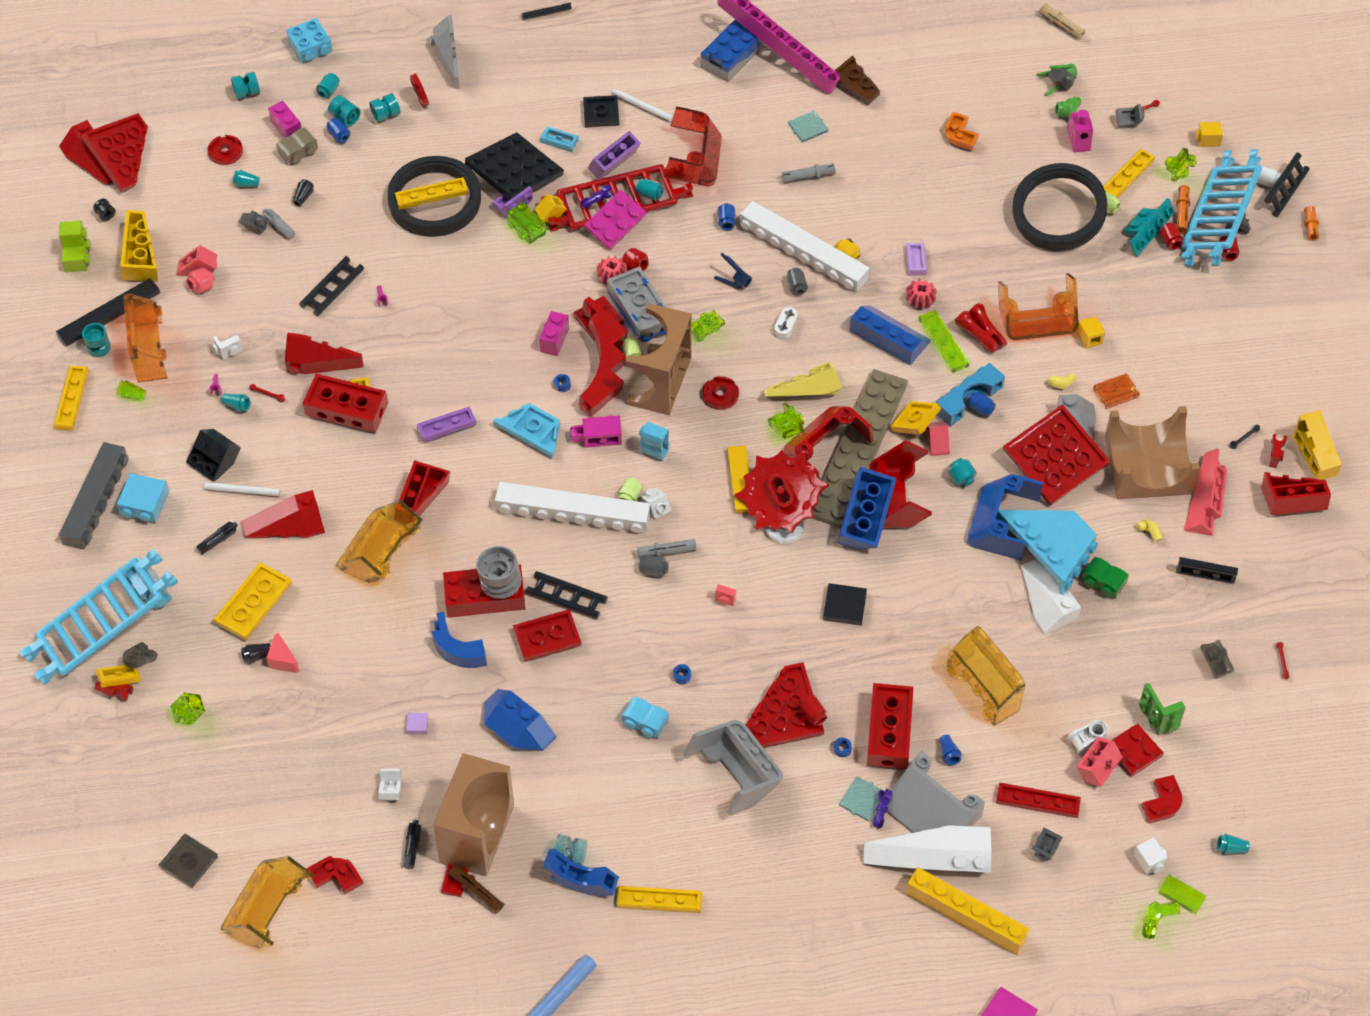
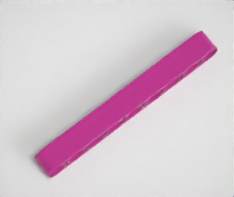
M717 0L719 7L826 93L834 91L840 79L839 74L749 0Z

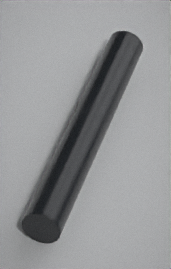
M565 3L521 13L522 19L572 9L571 3Z

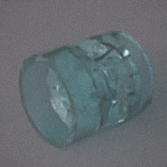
M558 834L554 849L574 863L583 866L588 841L581 838L571 840L570 836Z

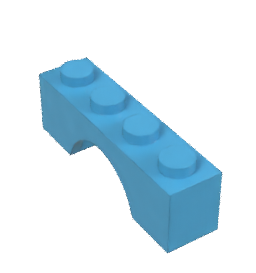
M991 363L980 367L974 375L965 378L962 384L958 387H953L947 395L941 396L936 401L941 408L937 416L951 427L964 417L965 404L963 401L977 391L991 397L1004 387L1005 375Z

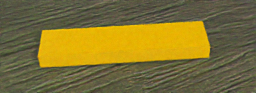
M1141 148L1103 186L1104 190L1119 198L1155 161V156Z
M462 177L395 192V197L400 210L467 195L468 189L465 179Z
M69 366L54 422L55 430H74L89 373L88 367Z
M746 445L727 447L735 513L748 512L747 506L744 502L735 498L734 494L745 488L746 484L743 476L750 473Z
M618 886L617 908L701 913L702 891Z

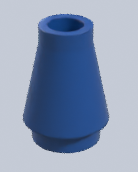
M950 735L941 736L939 742L943 762L949 766L958 764L961 761V751Z

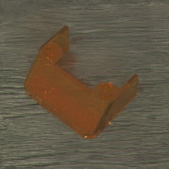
M1069 273L1065 274L1066 291L1059 292L1053 297V307L1018 311L1017 303L1013 299L1008 298V287L1003 282L998 281L999 310L1006 335L1012 340H1022L1074 333L1079 325L1076 278Z
M133 294L123 295L128 352L138 383L167 379L164 360H167L166 350L161 347L159 324L162 323L161 316H163L162 306L158 305L156 301Z

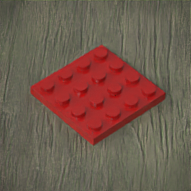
M1063 404L1003 446V450L1026 478L1043 482L1041 496L1050 506L1111 462Z

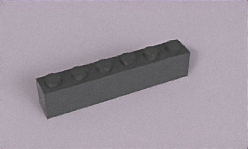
M103 442L59 533L63 545L84 550L87 543H90L93 530L99 525L100 516L106 510L107 501L114 493V486L121 478V471L128 463L129 456L126 453L125 447Z

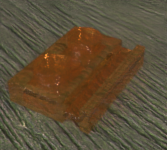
M1127 373L1095 384L1093 388L1100 401L1104 403L1105 409L1136 399L1140 394Z

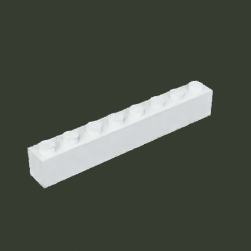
M752 201L740 214V226L743 229L749 230L759 238L771 243L774 247L782 249L788 255L794 256L802 263L808 264L815 268L816 271L829 276L847 289L857 293L869 279L870 267L756 202Z
M499 482L495 498L496 511L501 513L533 516L540 519H554L560 522L568 521L580 525L588 524L596 527H609L615 530H629L635 533L647 532L651 514L650 503Z

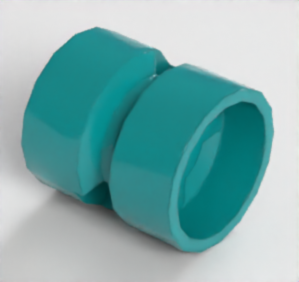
M255 72L246 73L244 77L240 75L231 77L237 99L246 97L248 93L250 95L260 93Z
M393 93L384 95L382 100L377 98L369 101L370 110L377 122L387 119L388 115L393 117L400 114V107Z
M342 95L334 97L328 106V113L334 118L341 120L348 127L354 125L361 114L360 108Z
M100 323L87 325L82 331V336L88 353L93 357L105 356L111 349L105 327Z

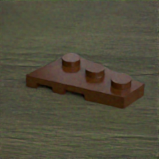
M853 55L835 69L840 76L837 84L869 105L880 96V90L870 77L865 75L864 69L856 63Z

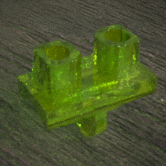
M1182 148L1177 156H1169L1165 160L1166 170L1172 173L1171 181L1176 182L1179 177L1187 178L1189 175V167L1187 166L1195 167L1197 164L1196 156L1189 154L1188 148Z
M715 310L709 313L703 312L700 314L699 319L692 322L693 337L698 342H701L705 339V336L719 331V328L725 325V321L718 316Z

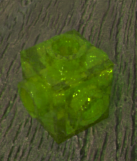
M184 692L170 706L175 723L186 725L195 723L205 712L200 694Z

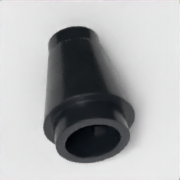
M306 179L298 182L292 200L295 205L302 206L313 193V183Z
M270 643L246 644L245 647H242L241 654L244 663L249 662L251 664L266 657L270 649Z

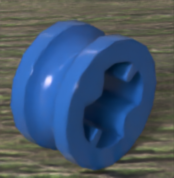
M559 374L554 378V385L557 391L566 392L571 388L568 375Z
M685 664L677 665L673 670L674 681L682 685L688 683L691 679V669ZM679 672H682L683 674H685V677H682V675H679Z
M844 737L836 739L834 742V753L839 757H847L851 754V741ZM845 744L848 749L844 748L843 751H840L838 746Z

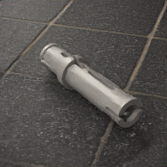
M834 163L825 165L815 164L814 167L782 172V179L786 183L813 177L820 178V176L836 174Z
M695 539L663 544L656 542L654 545L637 547L639 559L646 556L661 557V555L697 550Z

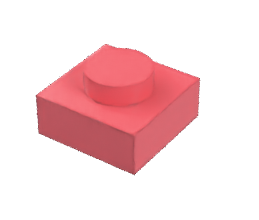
M718 584L715 590V601L723 605L734 606L736 590Z

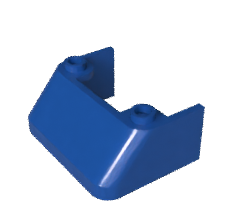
M1011 474L986 483L983 486L968 533V544L976 549L1022 561L1026 541L1007 536L1009 530L1007 524L996 520L1003 493L1039 502L1043 482Z

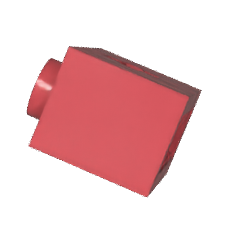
M1097 737L1076 768L1085 783L1102 787L1123 756L1114 741Z

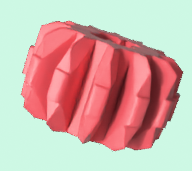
M616 255L613 258L608 256L607 259H601L600 263H598L597 276L602 283H605L608 279L627 272V265L623 263L622 258L617 259Z
M919 278L917 282L912 280L911 285H908L906 300L909 301V305H915V309L917 307L922 309L925 306L930 307L936 301L937 290L934 288L933 283H928L927 279L921 281Z

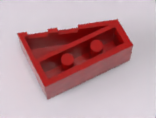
M414 460L396 506L395 518L414 524L447 486L451 471Z
M1264 472L1261 489L1271 515L1328 510L1331 492L1326 480L1306 477L1293 479L1289 478V475L1283 474L1282 477L1271 476V473Z

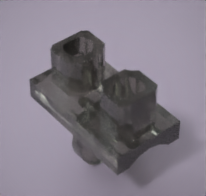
M1220 640L1201 645L1200 649L1216 679L1234 672V668L1227 656L1228 652L1226 648H1223Z

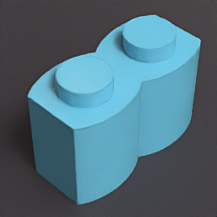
M647 422L639 431V436H641L639 443L641 452L663 461L670 446L668 441L669 430Z
M634 696L622 714V722L627 728L640 730L648 738H658L669 721V712Z

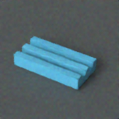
M548 126L540 138V143L573 152V147L579 141V136Z

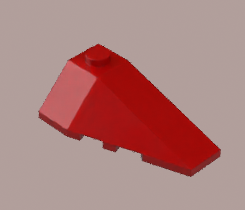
M86 120L72 126L59 147L69 161L78 164L79 168L85 169L92 177L106 186L113 183V181L81 138L84 132L93 130L89 121Z

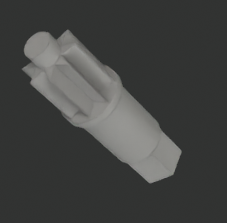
M272 209L263 210V217L268 218L267 221L290 240L295 236V231Z

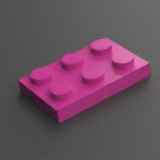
M620 190L584 224V228L611 250L647 215V212L624 191Z

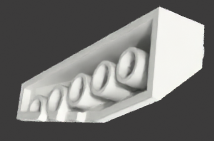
M947 825L940 828L864 842L863 864L904 868L919 867L931 870L991 872V827Z

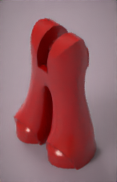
M982 303L975 304L969 312L963 311L955 318V324L976 338L986 351L993 354L998 348L1001 349L1007 345L1006 339L989 320L985 306Z

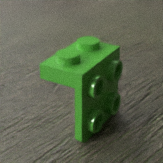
M1150 683L1144 684L1139 707L1143 713H1146L1150 727L1155 729L1158 735L1178 730L1186 708L1183 702L1180 701L1163 707Z

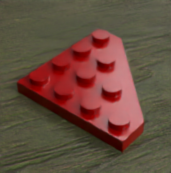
M139 113L84 132L81 136L120 192L135 187L138 179L137 175L148 130L147 124Z
M804 662L783 667L780 675L772 683L766 692V696L758 704L751 718L745 724L763 748L824 735L823 724L814 726L813 723L807 720L799 708L800 701L808 695L814 696Z

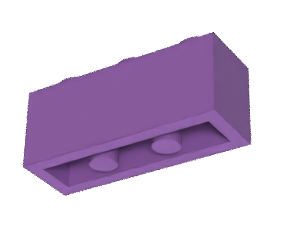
M628 131L594 157L588 169L597 179L604 178L636 153L641 144L640 141Z

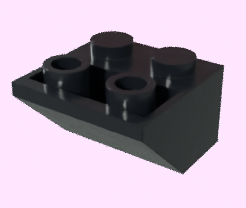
M203 429L199 431L186 463L214 482L235 463L241 447L215 429Z

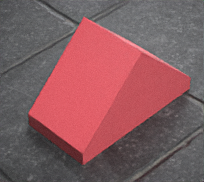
M944 421L930 423L926 428L931 456L950 454L948 425Z
M276 633L266 658L269 668L293 673L299 672L295 657L280 634Z

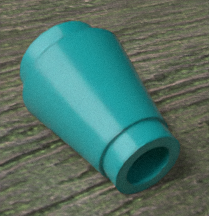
M235 170L233 184L237 185V187L259 186L260 177L243 170Z
M225 393L221 398L222 404L239 412L247 411L251 404V400L246 394Z
M1226 833L1219 835L1217 839V850L1222 852V854L1249 852V841Z

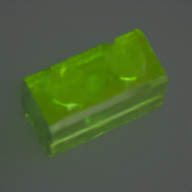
M524 202L508 211L507 224L511 229L517 231L520 239H525L531 244L537 238L539 239L546 234L545 223Z

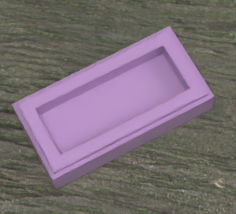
M906 243L908 275H927L924 243Z

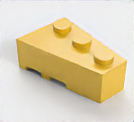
M1321 410L1299 415L1292 437L1315 479L1323 480L1337 476L1342 462L1337 454Z

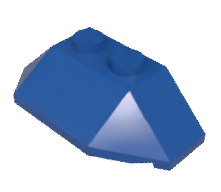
M497 689L484 702V725L513 749L543 751L557 738L542 715L512 691Z

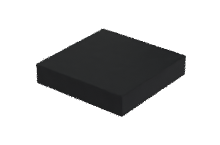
M617 95L583 97L585 128L620 126Z
M828 583L823 620L862 626L867 588Z

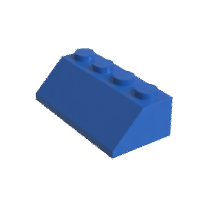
M870 305L860 306L850 318V332L910 366L931 342V339Z
M859 467L854 478L836 543L853 549L878 547L896 478Z

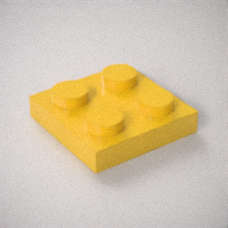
M910 401L890 427L893 432L921 435L941 408L938 403Z

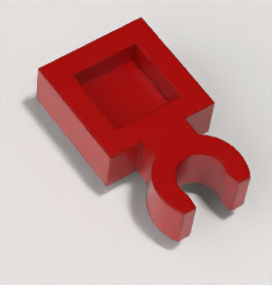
M97 681L95 684V690L110 697L116 694L124 701L128 700L129 694L132 695L134 687L128 684L103 688L100 686L101 682Z

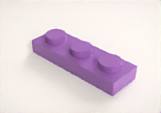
M469 406L418 423L417 429L423 442H427L477 424Z

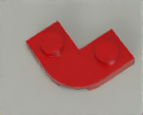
M1174 775L1154 779L1153 784L1159 798L1142 803V808L1149 824L1172 818L1181 808L1183 797Z
M329 856L306 868L316 888L336 878L345 894L364 884L354 865L348 859Z

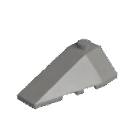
M448 15L433 28V36H430L431 46H435V53L455 88L460 89L452 15Z
M1078 394L1059 395L1057 408L1063 404L1092 438L1096 423L1094 404Z

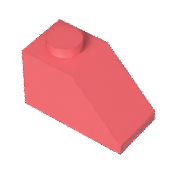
M201 245L197 246L179 260L177 275L188 276L190 272L201 267L213 272L217 267L218 254Z

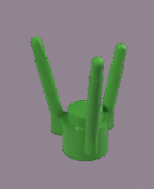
M1072 63L1049 67L1050 69L1059 70L1064 68L1073 76H1077V68ZM1050 71L1040 72V73H1037L1036 75H1037V76L1048 75ZM1061 86L1053 87L1045 93V96L1058 90Z

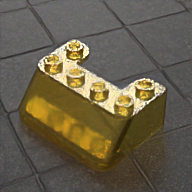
M401 500L375 509L336 563V567L367 583H374L377 580L385 579L390 574L389 563L391 555L400 548L402 539L409 535H415L419 531V525L423 519Z
M976 626L949 651L946 670L951 677L956 679L961 677L970 684L974 694L984 701L983 717L990 721L993 726H996L1020 711L1025 682L1020 673L980 626Z

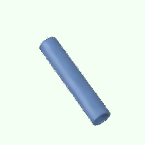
M585 954L528 1016H551L597 967L595 961Z

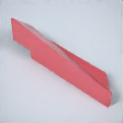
M1218 448L1204 454L1184 526L1185 531L1213 535L1214 518L1217 519L1222 516L1227 470L1225 465H1220L1219 463L1220 451Z

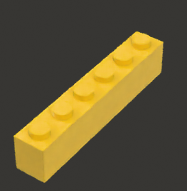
M917 867L907 883V895L1015 955L1019 954L1028 938L1030 928Z

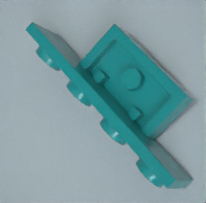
M1166 198L1158 209L1142 208L1125 228L1126 236H1134L1129 244L1135 257L1140 255L1162 226L1175 213L1169 198Z

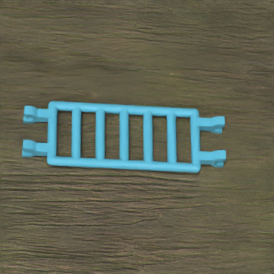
M1258 149L1250 150L1246 166H1231L1235 162V158H1231L1232 151L1224 150L1220 167L1212 169L1181 246L1183 250H1186L1181 256L1182 259H1186L1185 267L1193 266L1196 250L1213 249L1209 253L1208 258L1213 259L1212 266H1219L1223 250L1232 247L1262 171V167L1257 165L1261 161V156L1257 157ZM1253 172L1251 178L1216 179L1218 174ZM1248 185L1246 190L1211 191L1213 186ZM1243 198L1241 203L1206 204L1207 199ZM1238 210L1236 216L1201 217L1203 211ZM1233 223L1231 229L1195 230L1197 224ZM1228 236L1226 242H1190L1192 237Z
M152 549L140 562L136 558L131 559L36 632L37 641L30 646L24 647L19 652L29 662L35 659L37 654L43 649L47 653L52 663L34 673L37 680H41L45 685L57 672L62 676L66 675L163 600L161 592L177 584L178 580L167 571L158 582L153 583L146 570L163 560L159 553ZM132 568L136 570L153 595V598L145 604L124 576ZM117 580L138 609L129 617L108 588ZM101 592L122 621L113 629L92 600ZM85 604L106 633L97 641L76 612ZM68 617L72 618L89 644V647L82 653H79L61 625ZM53 629H55L74 658L65 666L45 637Z

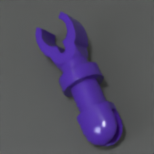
M609 185L602 187L599 193L595 192L591 197L584 198L581 201V206L589 208L593 203L601 202V199L612 197L613 193L609 191L612 188Z
M880 789L878 793L879 805H876L875 810L877 813L873 819V826L877 827V829L882 828L884 825V815L888 811L887 805L893 795L892 791L885 789V791Z

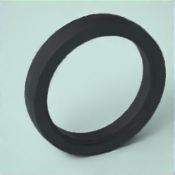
M426 156L415 159L402 166L394 174L388 186V206L394 220L405 230L420 236L438 237L457 232L475 218L480 208L481 189L477 176L466 164L451 157ZM428 172H446L459 178L464 177L466 185L470 190V196L466 205L457 214L442 220L428 221L415 218L404 209L399 210L395 192L401 191L407 182L418 175Z
M1054 163L1032 171L1020 182L1014 194L1012 210L1019 232L1029 242L1043 249L1062 251L1084 245L1098 234L1106 219L1108 203L1102 183L1092 172L1074 164ZM1060 178L1082 183L1092 192L1097 204L1092 219L1083 228L1066 235H1050L1037 230L1028 222L1023 209L1026 198L1035 187L1046 181Z

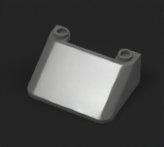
M921 751L891 790L893 795L887 805V813L912 833L947 825L973 826L982 817L985 801L977 795H967L962 801H959L926 774L931 766V759Z

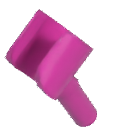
M377 286L379 293L377 297L378 306H380V301L382 300L386 301L388 305V297L383 294L382 286Z
M216 373L213 375V384L209 387L212 396L213 391L216 389L219 395L222 394L218 384V374Z

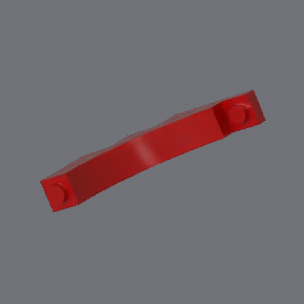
M588 296L583 302L582 310L587 317H590L589 329L597 344L599 367L592 383L580 395L578 405L582 412L592 417L623 390L624 381L615 373L625 365L626 355L618 347L627 338L628 330Z

